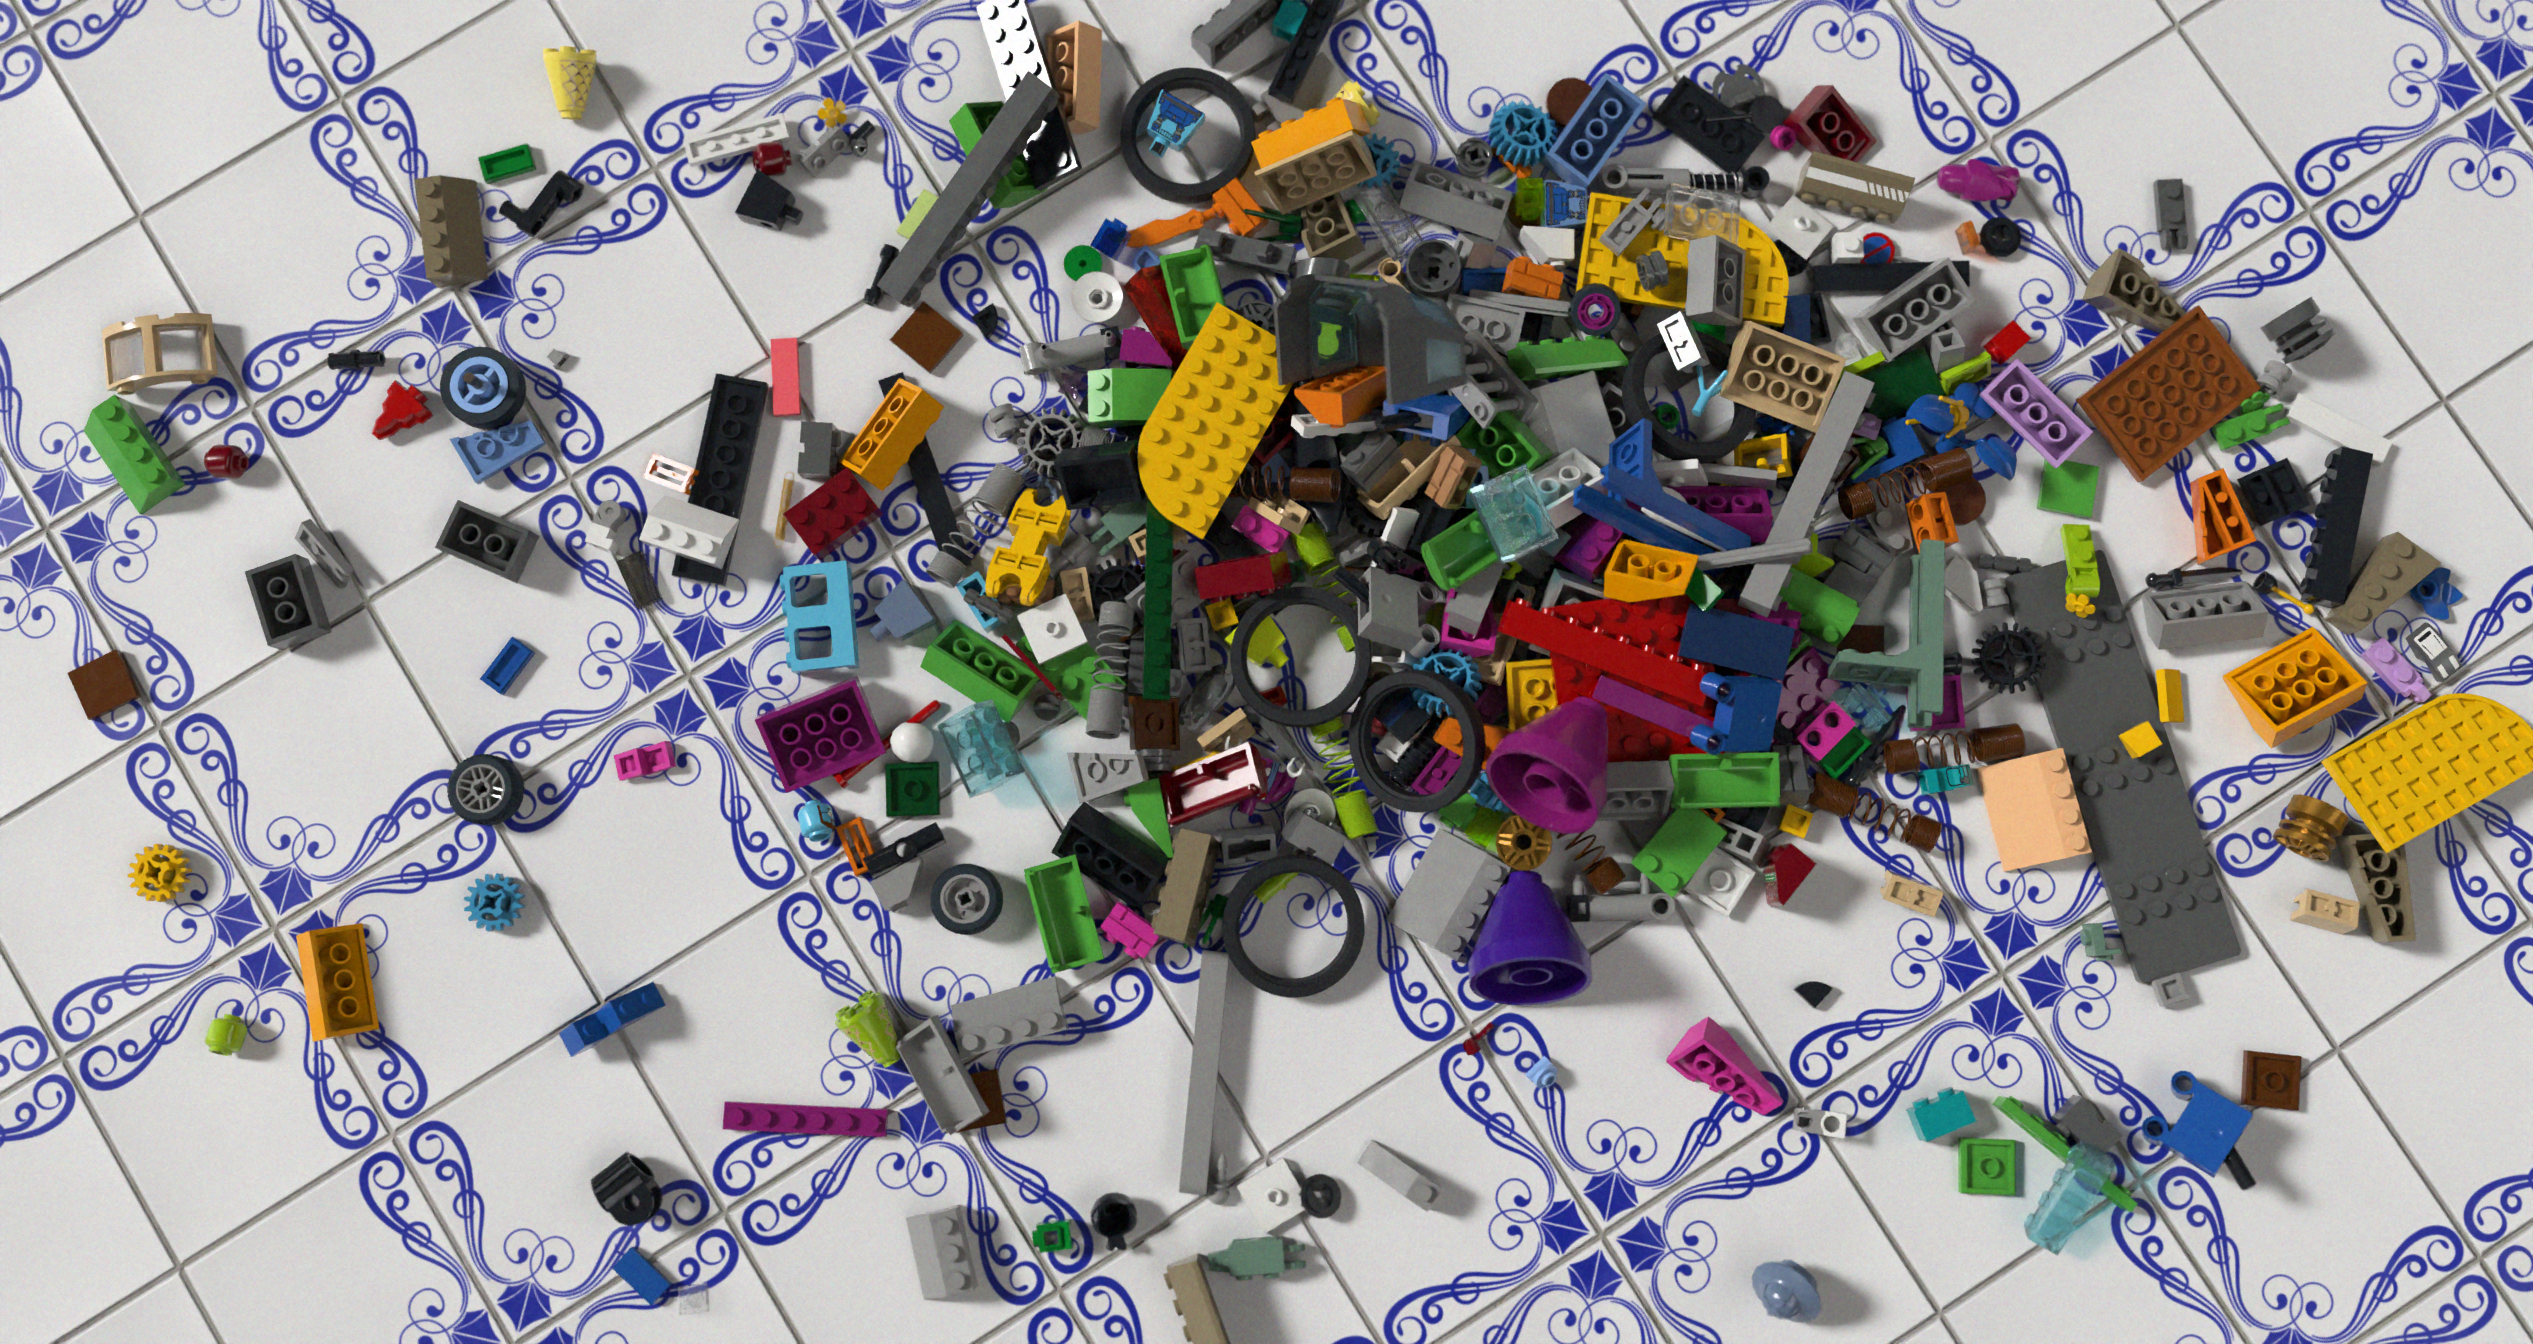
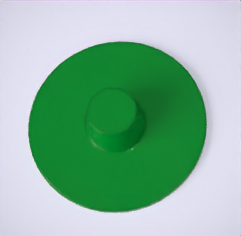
M1078 245L1070 249L1066 254L1064 269L1069 278L1077 281L1087 273L1101 272L1102 258L1093 247Z

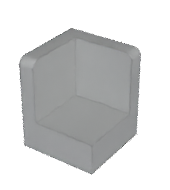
M1459 233L1454 245V249L1460 258V264L1464 267L1477 269L1489 268L1497 247L1491 241L1480 238L1478 235Z

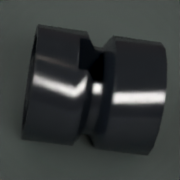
M1770 807L1723 808L1722 811L1725 815L1722 818L1735 824L1739 822L1742 827L1757 833L1762 827Z

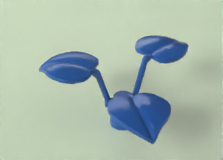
M1966 382L1956 388L1954 393L1955 399L1957 401H1964V406L1968 408L1970 413L1968 421L1973 414L1982 420H1987L1994 414L1995 410L1980 396L1984 388L1977 386L1975 383ZM1927 394L1918 398L1911 405L1906 414L1907 417L1916 419L1931 430L1943 433L1935 444L1939 454L1958 447L1965 450L1976 446L1975 450L1978 457L1987 466L2009 481L2014 478L2017 458L2014 449L2007 442L1997 437H1991L1988 441L1980 438L1964 444L1966 435L1963 430L1958 431L1947 439L1945 435L1954 425V415L1949 413V404L1940 401L1937 395Z

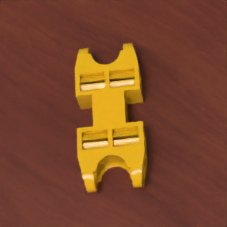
M1027 488L1021 494L1007 522L1011 535L1015 536L1011 547L1008 549L997 546L988 567L985 584L987 597L997 598L999 593L1002 594L1008 587L1018 586L1021 588L1020 603L1022 605L1031 606L1037 600L1051 571L1047 557L1043 556L1048 544L1061 546L1070 523L1071 510H1067L1063 495L1060 496L1059 500L1056 499L1053 504L1042 507L1037 505V489Z

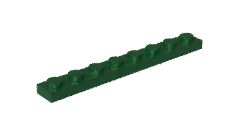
M1148 497L1146 500L1142 700L1169 701L1173 523L1156 510Z

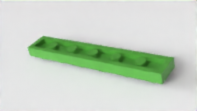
M1998 1096L1993 1102V1106L2121 1210L2132 1212L2138 1205V1203L2130 1198L2132 1193L2120 1184L2115 1186L2109 1181L2111 1176L2098 1166L2093 1168L2088 1164L2089 1158L2077 1149L2072 1151L2065 1145L2067 1140L2055 1131L2050 1133L2045 1129V1122L2034 1114L2029 1116L2022 1110L2024 1105L2012 1096L2009 1098Z

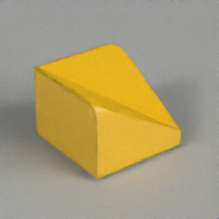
M2148 721L2141 722L2118 735L2132 759L2138 758L2162 744Z

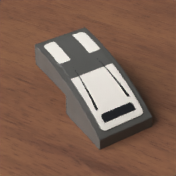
M2423 623L2405 638L2415 657L2425 661L2435 681L2444 682L2463 667L2447 642L2429 623Z

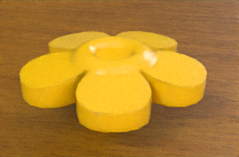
M832 98L824 99L823 105L825 108L818 109V117L826 119L825 124L827 127L833 128L836 125V120L840 124L845 123L847 120V115L843 113L846 109L845 103L838 100L834 105Z
M2070 593L2066 597V609L2070 612L2076 611V615L2086 618L2088 614H2093L2096 610V607L2089 603V597L2084 594H2080L2077 597L2075 594Z

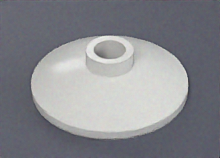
M1091 272L1083 275L1076 281L1071 292V302L1075 312L1082 319L1093 323H1101L1110 320L1119 312L1123 302V293L1121 286L1111 275L1104 272ZM1096 296H1100L1102 302L1096 304L1093 302V299Z
M1306 788L1296 792L1289 799L1284 810L1285 825L1295 808L1303 812L1306 808H1310V810L1320 815L1318 820L1324 824L1328 820L1334 823L1335 806L1332 799L1324 791L1316 788Z

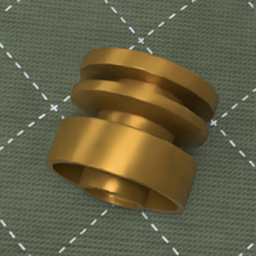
M2293 795L2285 811L2290 819H2281L2279 823L2280 828L2276 829L2273 838L2283 847L2300 856L2322 862L2329 861L2332 854L2330 850H2334L2337 844L2330 836L2341 837L2349 821L2348 816L2338 808L2322 800L2306 795Z
M1515 815L1501 824L1496 834V848L1499 857L1506 865L1515 870L1528 871L1539 867L1547 860L1552 850V836L1550 830L1541 828L1519 815ZM1521 835H1526L1531 839L1532 845L1527 850H1521L1516 845V840Z

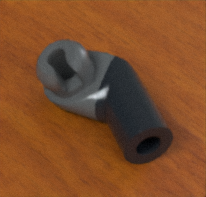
M868 120L850 137L851 151L856 157H863L867 154V137L876 130Z

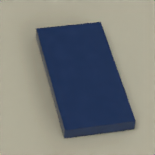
M1689 603L1677 656L1784 681L1795 628L1711 608L1706 613L1697 604Z

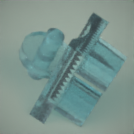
M1857 683L1846 691L1848 695L1841 705L1851 714L1860 706L1867 712L1859 721L1866 731H1871L1892 719L1890 714L1884 709L1890 704L1883 697L1888 692L1885 687L1878 691L1872 684L1864 689Z

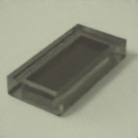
M638 551L616 561L638 610L663 599L643 552Z

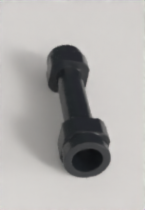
M884 244L879 254L881 262L870 289L867 288L864 294L863 302L865 304L878 307V304L881 302V288L877 284L898 256V248Z

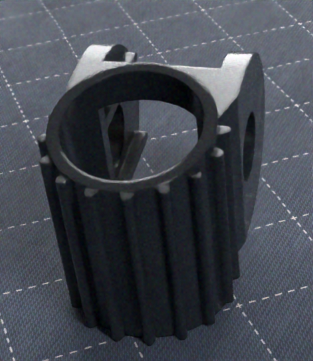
M625 1152L591 1179L592 1190L598 1203L620 1224L627 1226L637 1225L652 1218L662 1205V1191L654 1180L653 1172L641 1159L632 1153ZM633 1195L638 1198V1206L633 1202Z

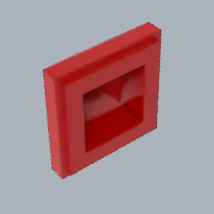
M1281 686L1259 692L1264 698L1279 707H1283L1287 703Z

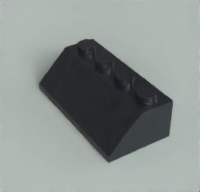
M1083 802L1069 818L1052 850V853L1060 859L1076 855L1081 873L1137 911L1142 909L1164 876L1167 863L1170 860L1086 802Z

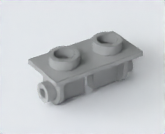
M840 126L829 127L817 139L820 143L818 146L813 143L804 153L800 154L801 158L798 161L805 168L807 167L814 177L851 144V141Z

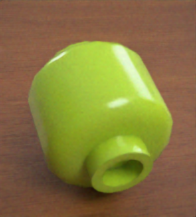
M225 1014L223 1018L212 1020L205 1037V1044L210 1047V1052L231 1056L232 1053L241 1050L248 1029L244 1024L240 1023V1017Z

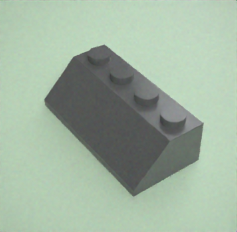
M1231 0L1230 4L1224 9L1220 8L1215 11L1209 22L1205 25L1201 24L1194 29L1191 36L1192 48L1213 68L1278 13L1283 0Z

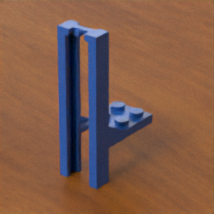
M1645 418L1609 444V463L1600 469V475L1605 477L1601 481V486L1608 489V496L1583 483L1574 489V508L1648 545L1694 555L1716 552L1628 507L1625 498L1726 550L1751 547L1750 536L1663 491L1652 466V422ZM1725 567L1703 570L1702 572L1715 578L1725 571Z

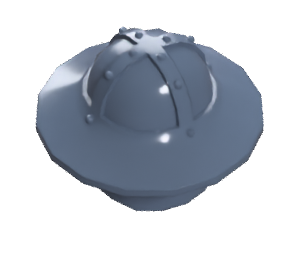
M1783 1260L1780 1263L1765 1262L1756 1267L1752 1275L1753 1288L1767 1310L1768 1316L1803 1323L1817 1318L1822 1309L1821 1297L1816 1290L1817 1283L1815 1278L1805 1268L1792 1260Z

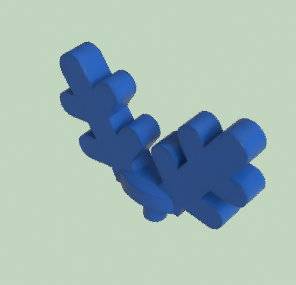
M1767 415L1766 418L1758 417L1756 424L1762 427V433L1772 430L1770 436L1788 432L1791 436L1796 434L1793 430L1797 427L1796 425L1789 423L1784 426L1782 420L1778 418L1776 422H1773V417Z

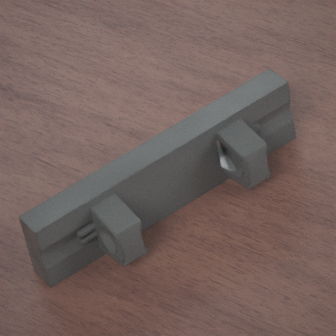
M1200 228L1194 249H1197L1205 244L1209 245L1213 258L1216 260L1290 275L1298 252L1295 247ZM1224 241H1227L1224 251H1222Z

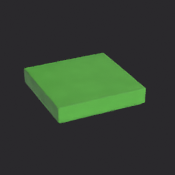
M2045 459L2037 509L2086 519L2091 518L2099 467L2065 460L2055 469Z
M1958 1137V1192L2016 1195L2015 1140Z

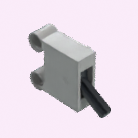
M1340 566L1334 572L1333 577L1358 598V636L1407 651L1416 658L1425 657L1440 642V633L1434 626L1424 624L1418 627V615H1423L1439 598V592L1432 583L1426 581L1418 582L1397 574L1389 575L1384 570L1370 566L1359 579L1343 566Z

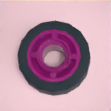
M1593 283L1585 285L1576 292L1572 299L1571 316L1573 323L1580 331L1587 335L1598 336L1606 334L1615 328L1620 319L1621 306L1619 297L1612 288L1605 284ZM1593 304H1600L1603 307V311L1599 315H1592L1588 311L1589 307Z

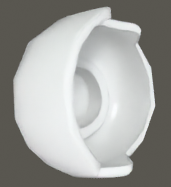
M904 722L892 733L890 739L891 751L903 761L910 763L921 762L931 754L934 746L933 734L930 729H927V726L919 723Z

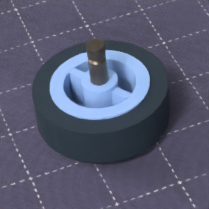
M474 347L458 353L446 365L440 380V394L444 405L455 417L475 428L492 429L508 423L518 414L525 401L526 382L520 368L506 355L493 348Z

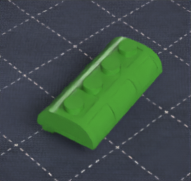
M1206 244L1197 249L1159 256L1181 345L1186 350H1189L1216 303L1218 302L1227 307L1211 247Z
M1507 491L1458 523L1453 524L1431 540L1423 543L1421 552L1434 581L1442 589L1448 591L1451 588H1457L1529 542L1530 534L1526 531L1511 492Z
M1791 567L1789 572L1793 573L1791 581L1787 588L1781 587L1778 594L1783 597L1781 602H1788V610L1801 612L1802 619L1799 629L1812 634L1833 647H1837L1851 629L1859 614L1860 608H1858L1857 601Z
M1779 752L1719 753L1717 755L1671 754L1668 761L1674 783L1670 802L1673 809L1780 807Z
M1076 855L1024 869L1026 883L1052 974L1104 959Z

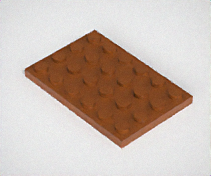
M2198 305L2075 400L2138 483L2144 481L2237 408L2244 400L2260 390L2261 387Z

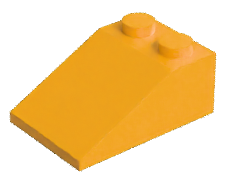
M1620 539L1605 571L1604 597L1635 602L1683 595L1693 575L1699 555Z

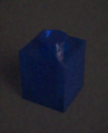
M1115 218L1111 222L1105 219L1090 246L1117 262L1132 234L1126 231L1128 225Z

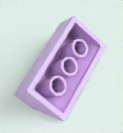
M2015 359L1999 373L1980 394L2055 469L2093 433L2082 420L2018 359Z

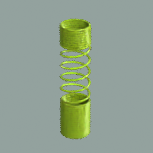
M1314 521L1304 525L1299 535L1292 532L1289 537L1298 556H1300V561H1302L1307 575L1323 574L1315 580L1313 587L1322 588L1329 586L1324 590L1328 591L1340 582L1336 580L1324 585L1316 586L1315 584L1341 565L1321 572L1311 573L1336 560L1332 547L1329 545V540H1327L1324 531H1322V527ZM1347 590L1335 596L1342 598L1350 593V591ZM1356 601L1354 603L1349 604V606L1353 607L1357 605L1358 602ZM1336 616L1331 620V624H1342L1341 621L1333 622L1337 618ZM1344 625L1336 631V634L1345 652L1349 653L1355 650L1351 634Z
M1339 716L1325 724L1310 727V731H1312L1313 737L1318 736L1314 743L1336 742L1321 750L1318 755L1321 757L1341 755L1327 762L1323 769L1345 768L1330 776L1327 782L1339 783L1350 781L1335 789L1331 795L1342 796L1334 799V804L1337 807L1340 822L1345 832L1344 835L1347 837L1346 840H1352L1378 831V826H1376L1372 808H1370L1367 793H1365L1366 790L1334 794L1338 790L1360 780V777L1357 776L1330 781L1335 776L1355 767L1352 763L1326 768L1332 762L1351 754L1350 750L1332 754H1321L1348 740V737L1328 741H1317L1321 737L1344 727L1342 717Z

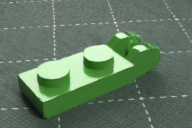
M2280 403L2264 410L2261 408L2212 426L2211 429L2220 450L2222 451L2265 436L2273 430L2290 424L2289 418L2280 419L2272 424H2269L2267 420V415L2278 413L2284 409L2283 404Z

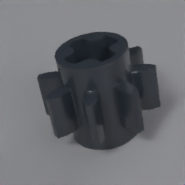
M1749 563L1725 567L1724 573H1726V578L1723 580V583L1730 582L1732 589H1735L1740 583L1745 587L1746 579H1749L1751 574L1750 568L1753 565ZM1741 569L1743 573L1735 576L1733 572Z

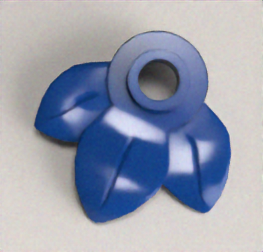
M2438 567L2410 589L2411 597L2416 602L2422 604L2426 614L2438 620L2449 619L2447 606L2463 597V594L2455 586L2448 583L2450 569ZM2420 587H2423V588H2424V590H2425V594H2424V595L2421 593Z

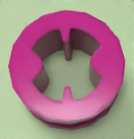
M1779 125L1773 129L1770 135L1772 147L1787 151L1794 146L1796 133L1792 128Z

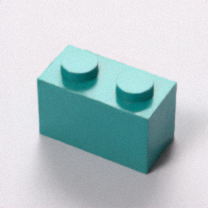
M1948 1087L1938 1091V1096L1929 1100L1928 1097H1924L1912 1102L1913 1107L1906 1109L1919 1140L1928 1142L1977 1122L1964 1091L1953 1090V1087Z

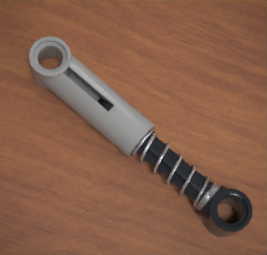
M1610 164L1603 170L1598 186L1602 194L1613 196L1619 194H1640L1647 187L1651 190L1650 194L1687 195L1690 190L1695 192L1700 189L1715 190V193L1717 190H1725V192L1727 190H1734L1735 193L1739 192L1747 199H1757L1769 184L1770 177L1767 170L1760 166H1753L1747 171L1731 172L1727 175L1723 172L1720 174H1714L1713 172L1704 174L1702 171L1699 174H1693L1691 171L1689 172V169L1624 168L1619 164ZM1615 177L1619 183L1611 184L1607 178ZM1749 179L1758 181L1759 186L1751 185Z

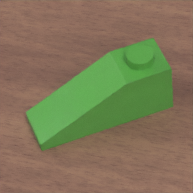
M1151 779L1128 788V791L1123 792L1126 807H1131L1133 813L1167 857L1173 859L1174 851L1172 850V841L1159 779Z

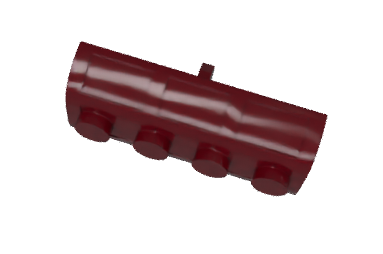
M1250 742L1158 777L1166 806L1167 821L1171 828L1264 794L1268 790V779L1261 754L1255 745Z

